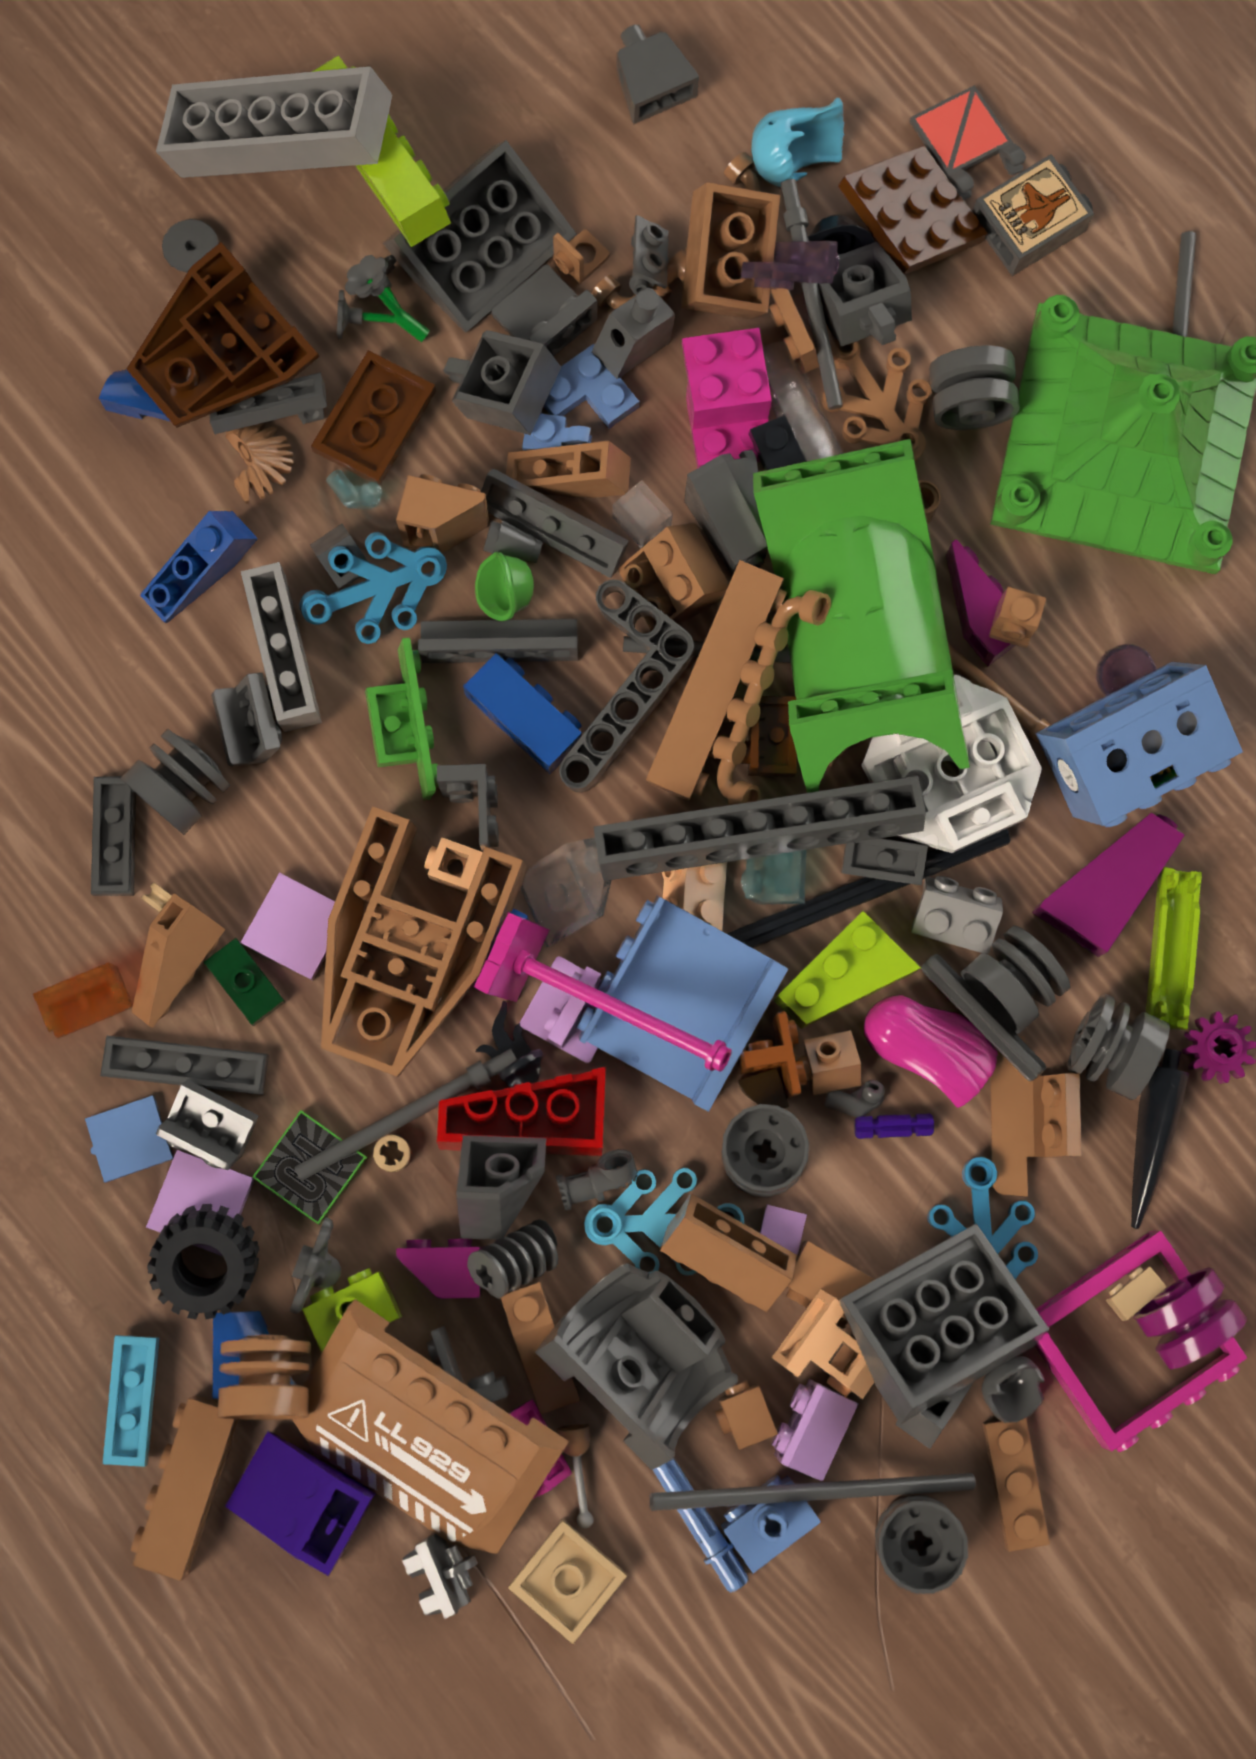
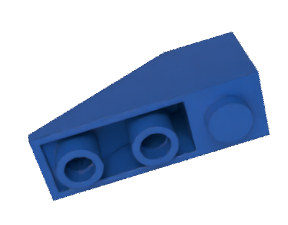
M208 511L140 596L164 623H168L234 568L258 538L233 511Z

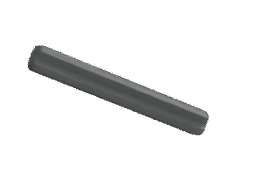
M933 955L926 960L921 967L922 972L1027 1081L1031 1082L1037 1079L1046 1069L1045 1063L940 955Z

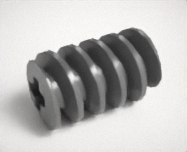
M541 1219L532 1221L531 1224L521 1227L518 1231L511 1232L506 1237L495 1240L493 1244L491 1243L482 1247L481 1250L472 1252L468 1257L467 1263L470 1275L478 1286L486 1289L492 1296L496 1298L504 1297L508 1291L517 1290L521 1284L530 1283L533 1277H541L545 1271H552L557 1267L556 1235L546 1221Z

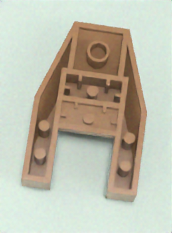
M372 806L328 918L321 1049L399 1077L478 979L508 912L511 913L528 867L521 859L485 847L456 922L392 900L390 898L417 828L409 819Z

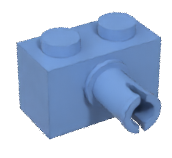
M776 1475L762 1486L794 1483L788 1475L782 1480ZM807 1501L733 1506L724 1514L727 1521L721 1524V1527L752 1573H754L820 1524L821 1521Z

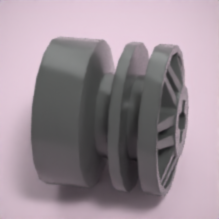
M166 729L161 737L173 750L167 754L153 743L149 748L160 764L154 769L147 763L137 760L120 779L173 827L185 835L202 817L199 810L191 802L197 795L206 802L214 804L217 799L205 788L207 783L211 782L222 792H225L230 787V784L223 777L218 765L189 739H184L171 730Z
M1013 925L1003 934L1005 940L999 938L992 944L993 952L998 961L990 955L982 953L961 971V976L985 1003L1016 1034H1019L1039 1017V1010L1033 999L1049 1007L1056 1001L1055 995H1063L1071 986L1065 971L1051 952L1030 933L1021 927Z
M1104 993L1097 999L1091 1010L1085 1014L1077 1028L1072 1041L1067 1069L1072 1073L1080 1074L1087 1067L1086 1079L1093 1082L1107 1068L1109 1069L1106 1080L1107 1089L1127 1099L1134 1100L1142 1093L1158 1066L1169 1037L1170 1026L1169 1023L1146 1012L1140 1013L1128 1025L1129 1004L1122 1002L1114 1010V997Z
M759 1104L744 1109L730 1121L723 1135L722 1162L726 1175L738 1189L751 1196L769 1198L785 1193L798 1182L808 1161L809 1141L804 1126L793 1113L776 1105ZM763 1143L769 1144L771 1146L770 1152L776 1155L775 1159L768 1158L766 1164L758 1162V1154L753 1152L754 1148L761 1149Z
M907 1495L893 1501L881 1513L875 1529V1549L886 1574L899 1587L915 1594H934L950 1587L962 1574L968 1558V1538L961 1522L941 1501L927 1495ZM917 1530H921L924 1537H930V1541L924 1543V1550L918 1552L914 1545H908V1541L914 1539V1532Z

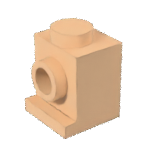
M441 837L438 847L431 846L424 868L429 869L427 875L430 880L467 893L483 852ZM460 862L463 865L462 871L456 875L451 874L448 871L451 863Z

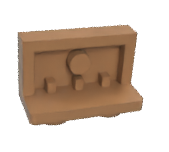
M785 283L770 289L774 304L769 306V310L776 326L781 327L784 325L789 337L785 338L784 342L792 360L799 358L805 373L818 368L819 364L804 292L791 297ZM827 326L833 359L835 360L840 354Z

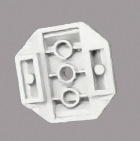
M954 675L970 768H959V776L957 777L947 776L941 769V762L954 761L945 750L923 738L899 734L872 737L862 763V768L870 783L919 776L926 811L924 831L897 835L896 837L949 853H954L1024 821L1028 817L1031 801L1042 770L1008 699L989 689L970 683L971 681L959 675Z

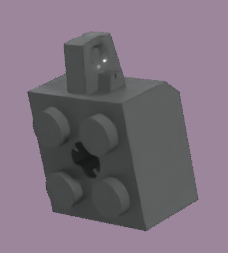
M878 242L814 264L825 321L841 346L857 342L871 335L881 345H885L896 340V334L894 333L896 326L912 321L911 290L906 276Z
M486 330L482 334L470 361L449 357L443 371L449 375V379L452 382L459 384L452 402L467 419L531 435L561 366L542 343Z

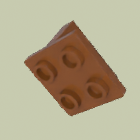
M786 1011L778 1012L771 1020L776 1046L774 1047L773 1040L748 1044L749 1047H746V1052H743L738 1058L741 1075L780 1068L786 1098L791 1099L801 1093V1087L806 1085V1074L802 1060L795 1061L793 1048L795 1044H799L795 1020H788Z

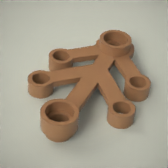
M835 338L834 341L840 354L834 360L835 367L841 370H848L867 399L846 395L844 389L840 387L843 407L828 410L825 392H823L822 396L823 407L830 412L841 410L879 419L888 430L866 427V423L862 418L853 416L844 422L842 428L843 438L849 443L861 441L878 446L898 442L902 438H909L914 444L912 448L915 461L923 455L926 447L925 436L918 429L923 405L928 401L931 394V387L923 379H916L910 383L906 393L907 400L910 403L903 423L895 412V406L903 373L907 371L911 361L908 351L903 348H895L890 351L886 361L888 373L882 392L859 357L861 353L859 342L847 344V346L852 348V352L843 353L839 349L841 344ZM900 357L904 360L905 364L897 366L892 362V359ZM920 388L925 392V396L917 397L913 394L912 390ZM851 425H856L860 428L861 432L854 435L847 428Z

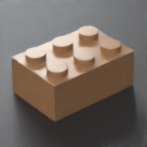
M709 182L693 191L681 308L752 320L768 313L780 195Z

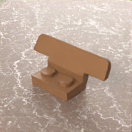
M1020 1036V1039L1025 1043V1036ZM998 1051L996 1068L990 1077L992 1162L997 1169V1179L992 1186L1001 1195L1028 1197L1027 1157L1059 1158L1081 1156L1080 1075L1072 1073L1039 1076L1030 1082Z

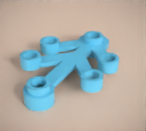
M681 1168L677 1170L672 1177V1183L642 1215L624 1216L642 1194L652 1192L656 1186V1178L651 1171H637L638 1176L646 1174L651 1178V1187L647 1190H641L637 1187L636 1180L633 1181L632 1179V1184L612 1205L601 1204L593 1207L588 1212L584 1222L587 1236L599 1245L614 1244L638 1269H640L639 1262L643 1257H651L655 1261V1268L651 1272L658 1271L660 1264L657 1256L650 1252H643L625 1232H644L661 1248L667 1226L676 1215L665 1213L684 1193L692 1191L697 1184V1177L691 1169ZM680 1173H688L692 1177V1184L689 1188L684 1189L678 1186L677 1177ZM725 1203L716 1207L723 1212L731 1213L736 1220L744 1224V1215L736 1205ZM601 1217H609L613 1222L611 1231L607 1233L600 1232L597 1228V1221ZM675 1261L676 1268L681 1274L689 1276L696 1273L693 1269L691 1271L683 1270L680 1263Z

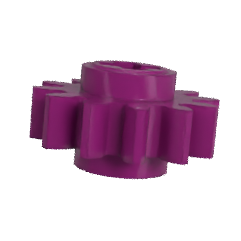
M1220 1011L1211 1013L1209 1021L1204 1017L1195 1020V1025L1199 1031L1189 1030L1184 1033L1188 1040L1193 1041V1045L1182 1049V1053L1186 1055L1193 1054L1195 1058L1189 1064L1188 1069L1193 1070L1202 1067L1204 1069L1201 1075L1203 1081L1211 1080L1216 1073L1219 1084H1225L1229 1082L1230 1074L1236 1079L1245 1076L1241 1065L1255 1064V1059L1247 1055V1050L1256 1048V1042L1246 1041L1245 1035L1249 1034L1252 1028L1251 1026H1245L1238 1029L1236 1027L1238 1015H1231L1223 1022L1222 1014ZM1222 1041L1226 1048L1221 1051L1223 1054L1217 1055L1213 1047L1218 1045L1216 1042Z

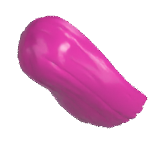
M903 995L886 997L877 1002L865 1017L864 1036L868 1044L879 1056L892 1064L927 1079L937 1086L957 1108L964 1106L973 1097L978 1095L996 1068L997 1048L962 1014L924 1006Z

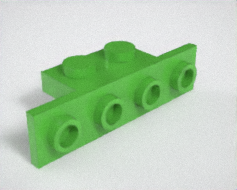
M402 638L397 651L403 683L367 687L365 695L377 767L417 763L422 799L425 801L431 800L436 787H439L437 783V763L431 764L429 749L434 748V738L431 726H425L423 711H427V696L425 688L418 687L416 674L421 672L420 655L418 650H412L410 638Z

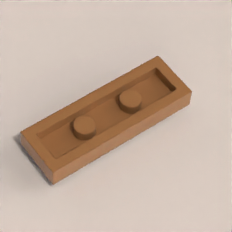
M1026 1418L1013 1423H1003L1001 1420L984 1422V1434L1006 1550L1011 1552L1050 1545Z

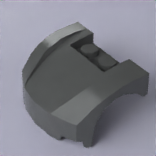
M628 1263L619 1266L595 1284L559 1320L536 1350L538 1356L564 1382L575 1376L629 1431L623 1442L651 1470L673 1459L678 1439L692 1419L709 1402L734 1386L738 1380L737 1374L731 1372L730 1364L722 1350V1346L726 1341L723 1334L698 1301L659 1271L648 1273L634 1266H629Z

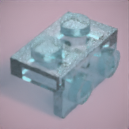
M807 850L746 859V870L741 878L745 898L760 905L805 904Z

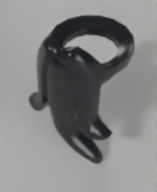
M503 1001L492 1027V1035L498 1051L492 1046L484 1044L479 1046L476 1052L485 1053L492 1059L511 1049L517 1060L500 1072L499 1075L502 1081L510 1087L527 1082H538L541 1060L545 1055L540 1049L534 1051L530 1049L522 1037L523 1028L520 1027V1023L514 1028V1041L510 1039L504 1030L507 1003Z

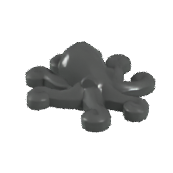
M325 1217L314 1247L312 1248L307 1245L302 1247L292 1273V1277L301 1281L289 1312L297 1314L302 1310L312 1287L329 1288L335 1285L340 1278L341 1267L339 1261L328 1254V1241L334 1226L333 1220Z

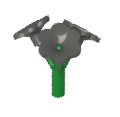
M373 255L365 256L359 264L352 266L348 270V281L345 284V290L349 295L357 294L360 298H365L370 294L378 296L393 315L366 313L361 308H350L346 302L344 290H339L337 339H343V332L349 323L362 324V321L396 323L418 341L422 342L426 338L430 330L404 311L391 291L392 284L387 274L395 269L394 264L397 260L394 255L377 259Z

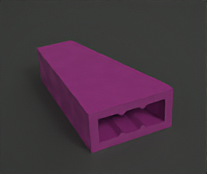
M1150 813L1039 903L1032 913L1095 956L1100 957L1109 951L1185 835L1177 830V824L1170 818L1161 814L1154 815Z

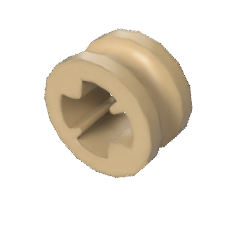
M153 882L150 886L152 888L151 893L148 895L144 894L141 899L160 912L172 895Z
M387 1135L376 1143L373 1157L381 1169L388 1172H398L409 1164L411 1148L405 1139L397 1135ZM390 1142H397L398 1150L404 1152L401 1161L395 1159L396 1165H388L387 1157L382 1155L383 1147L390 1148Z

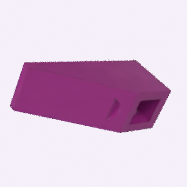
M956 539L951 543L946 553V559L963 638L988 667L1016 646L989 637L998 602L1004 590L995 577L987 576L980 568L978 557L974 551L968 546L963 547Z

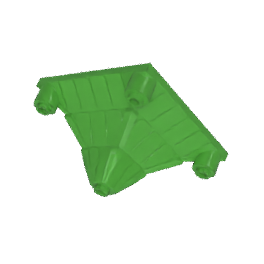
M1055 295L1049 297L1043 304L1039 303L1035 311L1018 391L1020 409L1012 419L990 525L1217 574L1220 571L1223 556L1230 551L1232 546V534L1227 526L1256 389V337H1243L1231 347L1163 331L1150 330L1136 325L1118 323L1104 318L1086 316L1079 313L1077 304L1065 295Z

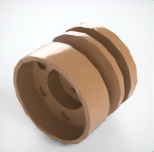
M251 1335L221 1343V1354L240 1357V1362L220 1365V1372L239 1376V1384L219 1389L218 1418L283 1420L309 1417V1388L290 1384L291 1376L310 1372L309 1364L291 1362V1357L310 1355L311 1343L293 1340L281 1335Z

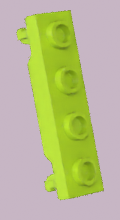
M1164 867L1158 875L1146 1013L1169 1023L1170 1029L1184 1031L1188 1029L1190 1000L1194 988L1200 923L1199 899L1202 872L1177 871Z

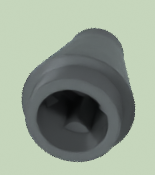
M503 520L501 523L492 521L483 551L492 554L501 552L504 555L517 557L525 562L537 563L543 541Z

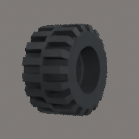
M203 1204L198 1211H196L194 1206L185 1208L181 1216L177 1213L170 1219L155 1241L149 1254L151 1259L148 1263V1273L153 1274L150 1280L152 1290L160 1288L161 1292L158 1299L163 1305L170 1301L174 1304L171 1309L172 1312L179 1315L181 1309L189 1311L187 1318L197 1319L199 1313H204L205 1319L215 1318L218 1310L224 1315L232 1310L234 1303L239 1305L244 1299L247 1290L250 1289L259 1264V1258H257L259 1244L258 1241H252L255 1232L251 1226L246 1228L242 1226L244 1218L237 1213L232 1218L227 1215L229 1211L227 1207L220 1206L218 1212L212 1211V1204ZM193 1244L210 1245L223 1255L228 1270L216 1278L196 1276L185 1266L182 1259V1249Z

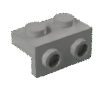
M937 876L935 879L927 877L923 884V894L911 927V933L988 955L1003 914L1002 899L997 897L995 892L983 887H975L972 890L959 886L958 882L945 876Z

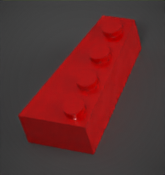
M606 1067L591 1069L589 1072L575 1075L556 1076L555 1079L535 1083L514 1085L515 1087L496 1091L488 1090L439 1100L437 1126L439 1150L461 1151L463 1136L546 1138V1154L602 1156Z

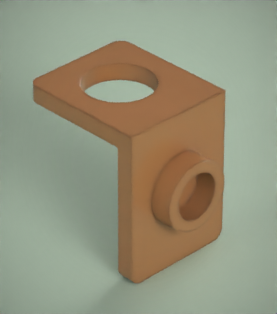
M582 230L570 242H567L559 233L553 236V259L556 265L565 274H570L579 284L610 257V252L588 230ZM581 245L592 247L596 253L594 260L584 264V258L576 250L577 247Z

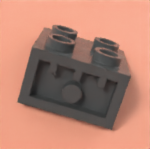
M544 265L493 307L491 312L496 321L511 336L542 343L554 357L597 321V299L588 290L577 296L549 265Z
M486 764L437 765V783L443 797H450V802L468 803L473 801V796H478L479 843L481 851L483 852L485 847L492 849L491 847H499L498 823L496 815H491L490 808H498L497 784L495 776H488Z
M445 1326L431 1331L433 1339L427 1342V1347L433 1364L436 1366L441 1364L445 1372L464 1384ZM494 1371L474 1377L467 1382L469 1388L491 1402L507 1397L510 1392L505 1375L496 1378Z

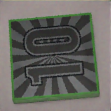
M300 1110L252 1178L320 1225L368 1157L360 1151H356L301 1181L294 1166L343 1139Z

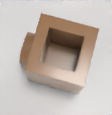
M851 1030L803 1040L804 1056L798 1057V1061L802 1060L806 1081H810L813 1095L861 1086V1062Z
M747 1380L738 1382L725 1391L726 1396L718 1399L722 1409L715 1411L723 1435L732 1433L739 1450L778 1435L759 1385L753 1384L749 1386Z

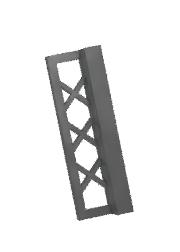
M577 619L421 621V639H418V652L422 663L487 662L495 653L504 661L508 657L515 662L578 661Z

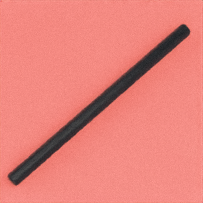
M1007 828L954 853L939 849L927 852L923 879L1008 845L1010 843V836ZM865 877L727 934L751 948H755L910 884Z

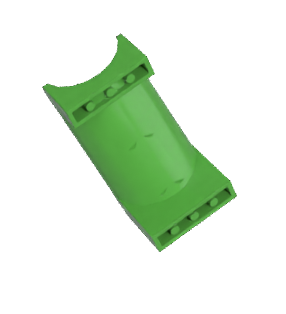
M911 439L753 473L754 497L774 574L784 578L781 588L787 591L784 602L796 596L803 597L809 590L825 593L831 599V607L823 624L817 626L804 622L800 619L799 613H796L791 617L787 626L788 648L796 700L788 701L789 727L807 793L819 791V784L828 765L847 747L870 737L899 734L923 738L945 750L960 769L970 768L931 538Z

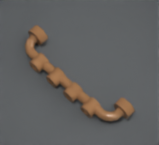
M743 151L726 167L724 175L734 185L742 181L745 189L760 191L759 180L752 170L755 166L754 161ZM687 247L684 250H680L669 261L667 287L664 289L655 284L651 288L664 302L672 293L668 285L678 277L684 283ZM611 274L604 277L591 291V294L597 299V305L600 308L608 304L613 309H617L634 297L621 296L619 291L622 285Z
M809 590L803 597L796 596L788 599L779 607L771 624L762 622L756 629L755 642L757 645L763 646L758 661L748 660L742 667L741 680L749 684L744 700L736 697L729 703L727 718L735 722L730 737L725 735L719 736L713 746L714 757L721 759L717 772L718 789L728 799V805L760 801L759 787L745 781H738L734 785L733 772L736 765L740 764L745 758L747 750L745 740L750 727H753L759 720V702L764 689L769 688L773 682V664L777 653L782 651L787 644V626L791 617L799 613L800 619L804 622L817 626L823 624L831 607V599L825 593Z

